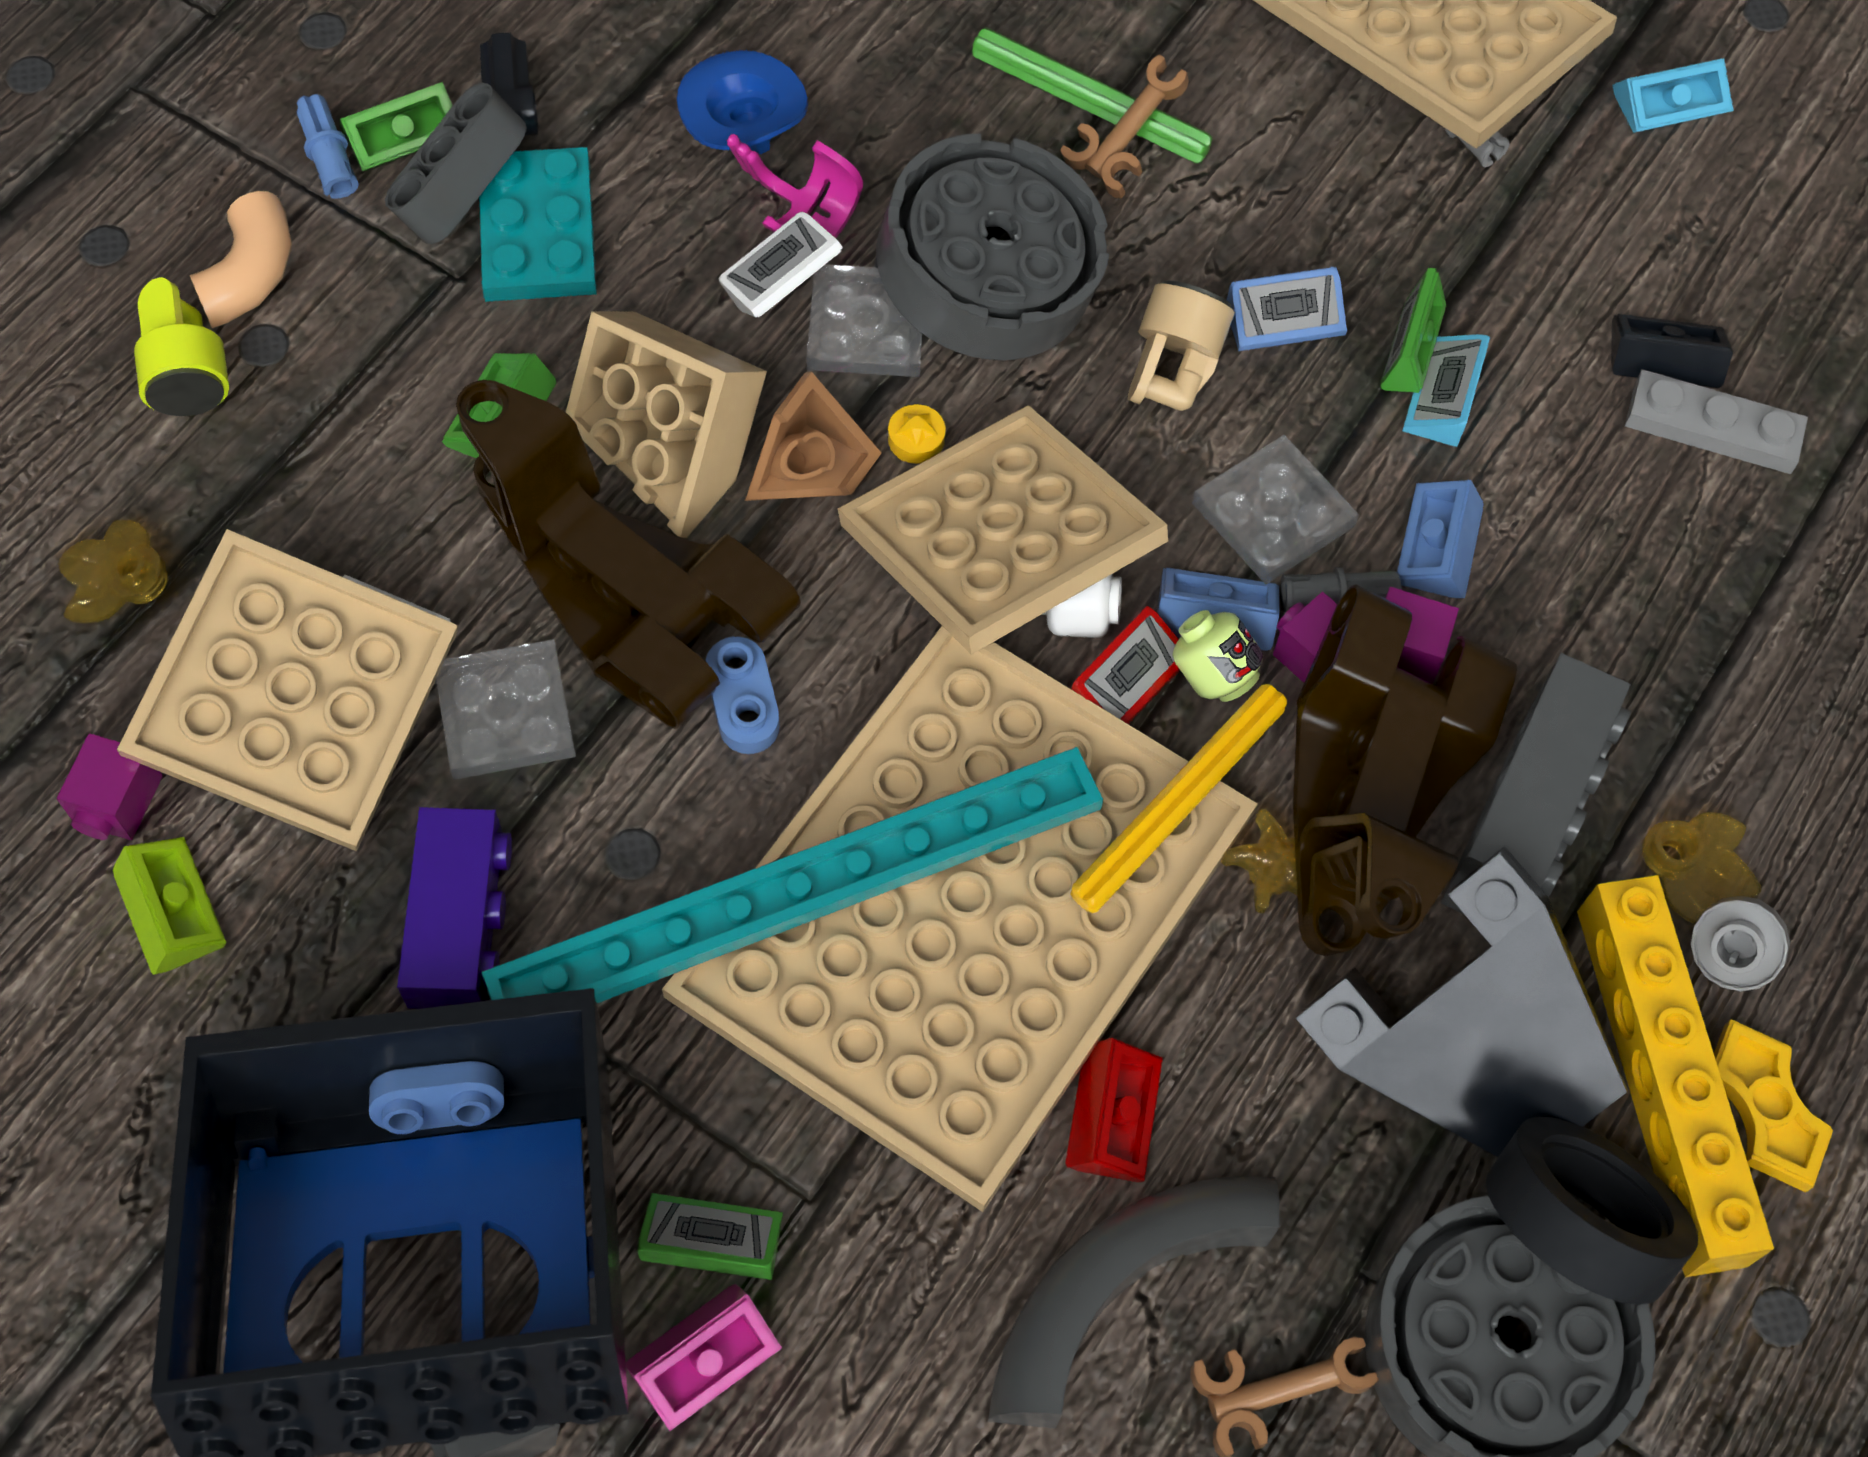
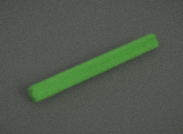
M983 28L974 40L972 54L975 58L1114 125L1118 123L1136 100V98L989 28ZM1157 108L1136 134L1196 164L1201 163L1205 159L1212 144V136L1209 133Z

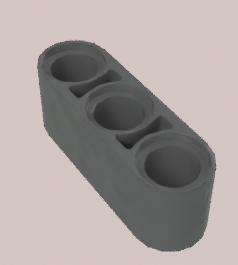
M479 83L472 86L458 98L392 183L385 197L386 206L424 243L434 244L440 242L455 229L519 146L526 133V123L488 83Z

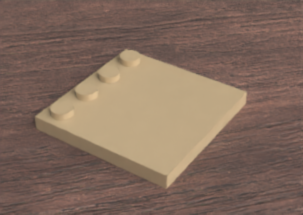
M1029 405L838 508L841 526L971 655L1168 542L1167 524Z
M226 529L117 750L120 756L357 851L456 637L458 625Z

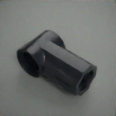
M511 33L492 34L487 42L480 44L482 83H488L526 123L525 136L538 135L536 102L533 85H530L526 41L515 38Z

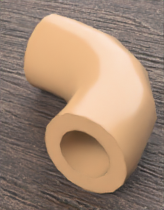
M256 191L236 199L227 211V221L234 237L230 252L217 264L189 275L212 329L227 324L258 307L283 278L291 252V238L286 212L275 194L267 191Z

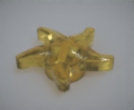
M1266 809L1259 810L1255 818L1260 828L1258 843L1227 849L1221 859V863L1225 866L1237 865L1249 872L1250 878L1254 883L1255 910L1261 914L1267 911L1270 898L1273 895L1282 894L1287 891L1297 895L1295 839L1287 838L1283 828Z

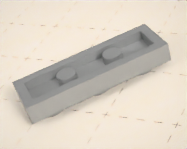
M1642 369L1634 385L1625 427L1791 474L1799 463L1808 417Z

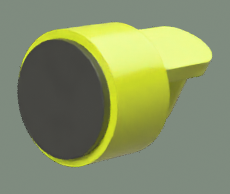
M162 277L151 280L144 286L138 298L141 337L135 344L134 355L139 396L148 407L166 415L193 416L207 412L219 405L229 392L223 341L215 332L203 327L201 313L180 298L179 289L174 283Z

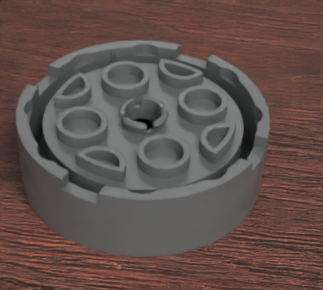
M981 133L958 135L943 139L925 148L912 158L901 172L879 228L876 243L877 267L883 286L898 311L911 325L934 342L958 353L988 360L1021 359L1042 353L1056 346L1079 324L1108 265L1110 253H1107L1105 230L1108 225L1101 205L1093 191L1070 166L1052 153L1017 138H1013L1011 144L981 140ZM985 227H1001L1008 232L1011 240L1002 241L995 238L988 240L986 238L988 232Z
M1489 1196L1458 1202L1441 1210L1407 1239L1380 1274L1372 1291L1365 1321V1349L1370 1373L1376 1372L1379 1379L1374 1384L1376 1393L1395 1426L1407 1440L1427 1457H1595L1606 1450L1623 1433L1630 1422L1636 1418L1648 1394L1654 1372L1655 1333L1649 1305L1627 1304L1603 1297L1581 1287L1555 1271L1532 1253L1511 1232L1496 1212ZM1514 1316L1526 1323L1531 1333V1344L1528 1350L1515 1353L1514 1350L1509 1349L1502 1343L1499 1335L1495 1333V1328L1501 1317Z

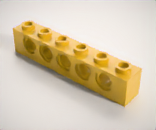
M1659 876L1597 884L1577 913L1653 1172L1679 1198L1696 1226L1698 1246L1682 1268L1684 1277L1747 1268L1772 1251L1774 1246Z

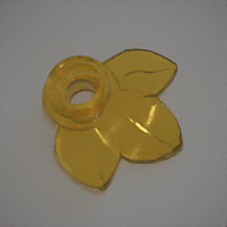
M115 520L109 526L104 540L87 539L79 541L68 548L58 562L59 570L64 577L73 585L78 586L64 612V617L75 623H91L109 619L126 602L135 604L148 603L162 593L168 579L163 558L156 550L150 547L149 533L142 525L132 520Z
M1706 812L1694 817L1688 823L1680 820L1660 822L1654 825L1645 835L1642 842L1643 859L1650 870L1662 878L1663 892L1668 904L1685 920L1696 924L1709 906L1723 898L1735 896L1754 898L1761 892L1762 887L1751 869L1733 851L1740 844L1746 831V826L1740 821L1721 813ZM1663 846L1675 848L1679 852L1681 860L1670 857L1664 851Z

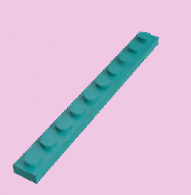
M1078 747L488 969L483 971L482 975L492 1000L594 988L596 1003H599L1099 811L1102 808L1103 798Z

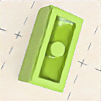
M181 837L124 846L113 867V875L151 973L154 975L168 972L224 948L227 942L185 838Z

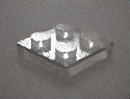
M824 265L816 271L813 280L807 346V370L920 377L923 334L911 325L892 303L883 286L878 268Z
M1282 435L1197 489L1192 502L1265 584L1273 581L1354 528L1359 516L1353 507L1285 435Z
M554 639L445 659L436 678L449 766L454 780L576 757Z

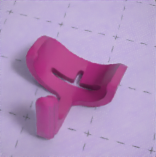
M731 134L728 137L727 145L742 169L749 173L754 180L760 182L762 186L791 203V209L780 219L775 220L772 216H767L762 223L764 227L775 232L797 213L804 212L809 215L819 201L827 183L830 182L828 191L819 206L823 211L829 213L830 217L825 218L815 212L812 218L834 238L838 237L853 214L863 189L862 177L853 164L820 141H816L812 147L815 158L810 178L806 186L798 190L770 171L763 163L759 154L751 150L746 143L741 142L736 134Z

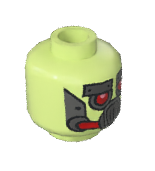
M1203 610L1192 615L1180 626L1179 633L1181 637L1174 647L1172 656L1180 671L1200 697L1208 699L1219 698L1223 702L1232 701L1248 692L1257 683L1260 677L1258 669L1263 660V653L1235 613L1220 612L1211 615L1208 610Z

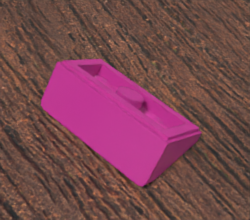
M733 1284L631 1357L626 1362V1369L667 1429L671 1431L782 1349L748 1294L738 1285Z

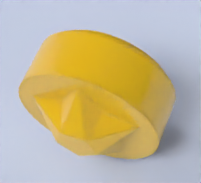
M913 404L900 408L892 415L888 425V444L891 451L899 459L913 464H921L941 453L945 443L946 429L944 420L936 410L925 405Z

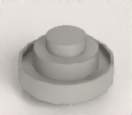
M1735 896L1723 898L1705 910L1694 926L1691 948L1694 962L1706 978L1722 988L1747 991L1759 989L1776 978L1787 961L1790 938L1787 925L1775 909L1759 899Z

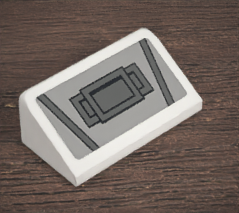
M800 212L722 273L719 277V282L740 311L759 318L838 255L843 247L836 238L810 215Z

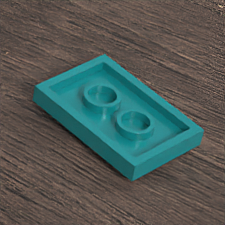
M588 147L513 152L479 196L482 290L485 302L596 295Z

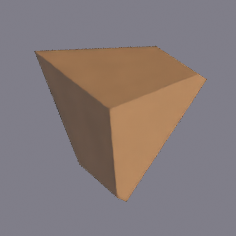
M805 372L774 413L745 501L852 495L881 455V451L813 372Z

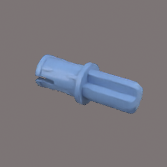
M314 94L310 97H300L297 101V115L306 137L303 147L306 157L314 161L326 196L330 195L333 199L347 197L357 190L359 184L347 157L346 149L348 142L346 136L341 131H337L328 104L323 96Z

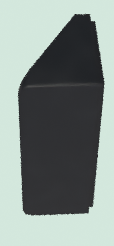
M1625 314L1613 316L1611 338V367L1613 374L1638 378L1643 369L1699 386L1711 388L1723 386L1733 355L1732 347L1723 327Z

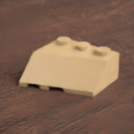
M592 311L566 413L576 422L582 440L607 465H615L635 485L632 491L645 504H654L669 519L667 526L677 536L687 538L737 479L767 371L637 312Z

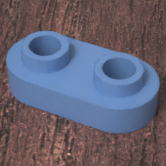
M744 637L722 639L712 646L706 657V662L714 670L720 681L711 698L721 738L729 748L743 754L762 752L774 743L780 728L779 711L765 655L762 649L750 639ZM733 658H740L746 662L737 669L729 668L725 665L727 661ZM744 711H754L759 715L756 720L751 722H744L738 718Z
M478 1061L391 1070L375 1078L369 1088V1116L371 1120L379 1127L395 1134H409L417 1130L457 1125L477 1126L498 1115L504 1106L503 1075L494 1066Z

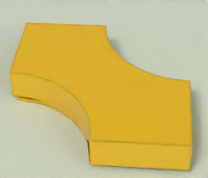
M1730 1019L1723 1027L1714 1056L1726 1095L1736 1107L1744 1123L1747 1135L1746 1159L1748 1165L1806 1193L1815 1185L1833 1129L1806 1108L1794 1088L1790 1073L1792 1046Z

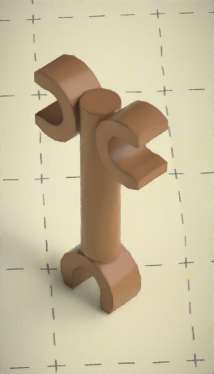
M1160 54L1154 57L1148 64L1146 70L1147 86L1102 143L1093 127L1081 123L1077 129L1080 137L1089 143L1088 148L1082 152H1074L1069 147L1063 145L1060 149L1062 157L1068 166L1076 170L1087 169L1097 178H1102L1105 189L1115 198L1122 199L1125 195L1123 185L1113 179L1118 171L1129 170L1138 177L1143 172L1137 157L1122 151L1163 99H1176L1185 92L1188 86L1187 72L1183 69L1169 82L1159 80L1160 75L1167 67L1165 58Z
M1352 1337L1344 1340L1335 1348L1328 1360L1240 1386L1244 1378L1245 1365L1242 1357L1235 1349L1228 1351L1224 1356L1225 1365L1229 1371V1378L1225 1382L1213 1381L1206 1373L1203 1360L1195 1361L1191 1366L1190 1377L1196 1390L1208 1398L1212 1416L1215 1422L1218 1423L1213 1432V1445L1219 1457H1231L1234 1454L1229 1440V1430L1233 1427L1245 1428L1251 1435L1252 1443L1256 1450L1263 1448L1267 1444L1268 1432L1265 1423L1258 1415L1252 1413L1254 1411L1336 1386L1351 1394H1360L1368 1391L1379 1380L1376 1372L1357 1377L1348 1372L1345 1365L1346 1356L1359 1353L1366 1347L1364 1339Z

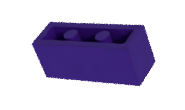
M419 807L397 988L408 1009H423L486 1001L488 988L482 972L500 965L498 951H491L493 929H503L506 914L505 892L497 891L499 871L509 870L512 857L511 834L502 832L496 810Z

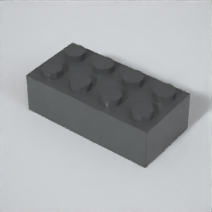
M1560 653L1526 714L1461 856L1458 867L1440 902L1441 904L1464 914L1448 894L1455 885L1504 846L1548 897L1550 896L1564 867V863L1560 862L1567 845L1571 846L1587 815V811L1582 809L1589 795H1593L1597 790L1608 767L1609 760L1605 759L1611 744L1615 745L1630 717L1631 711L1622 707V703L1631 685L1630 683Z

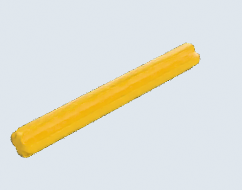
M1263 684L1247 699L1074 882L1070 895L1078 905L1089 913H1095L1100 910L1284 713L1287 705V699L1284 694L1277 691L1270 684Z

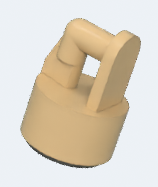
M1166 280L1162 281L1161 284H1156L1138 330L1139 334L1147 339L1130 385L1128 400L1140 404L1145 397L1179 411L1189 409L1193 405L1197 393L1215 371L1235 314L1231 304L1210 291L1187 283ZM1163 348L1184 355L1175 381L1154 374Z

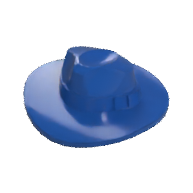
M738 50L709 57L691 68L680 82L677 91V106L686 130L702 145L713 149L730 150L727 145V139L731 134H736L741 142L746 143L751 150L762 154L770 150V140L772 137L794 127L805 117L808 110V98L803 83L783 62L764 53Z

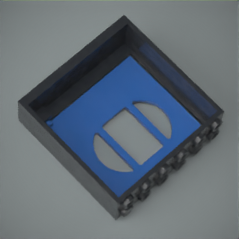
M594 988L186 1037L151 1387V1398L178 1457H314L344 1452L367 1455L377 1453L388 1446L418 1442L441 1445L454 1442L462 1436L491 1432L515 1435L528 1432L536 1426L565 1422L589 1425L599 1423L610 1416L629 1414L609 1070ZM478 1061L494 1066L501 1072L504 1078V1106L502 1110L492 1119L477 1126L456 1125L417 1130L409 1134H395L376 1125L369 1116L370 1085L379 1075L391 1070ZM583 1123H587L592 1236H587ZM239 1166L223 1373L220 1374L235 1167ZM488 1229H494L511 1237L527 1251L538 1271L539 1290L534 1310L519 1334L485 1339L484 1233ZM460 1230L462 1342L364 1355L367 1245L375 1240ZM338 1248H343L339 1358L303 1363L293 1351L288 1339L287 1319L291 1301L297 1288L309 1271L327 1255ZM595 1277L597 1324L592 1325L589 1279Z

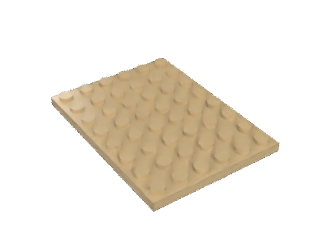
M942 626L756 868L1078 747L1103 798L1101 810L672 975L662 988L663 996L983 1212L1088 1059L1097 1042L1105 1034L1255 813L1257 803L1222 781H1219L1098 912H1087L1070 895L1074 882L1189 761L1093 702L1086 700L1083 696L995 642L971 655Z

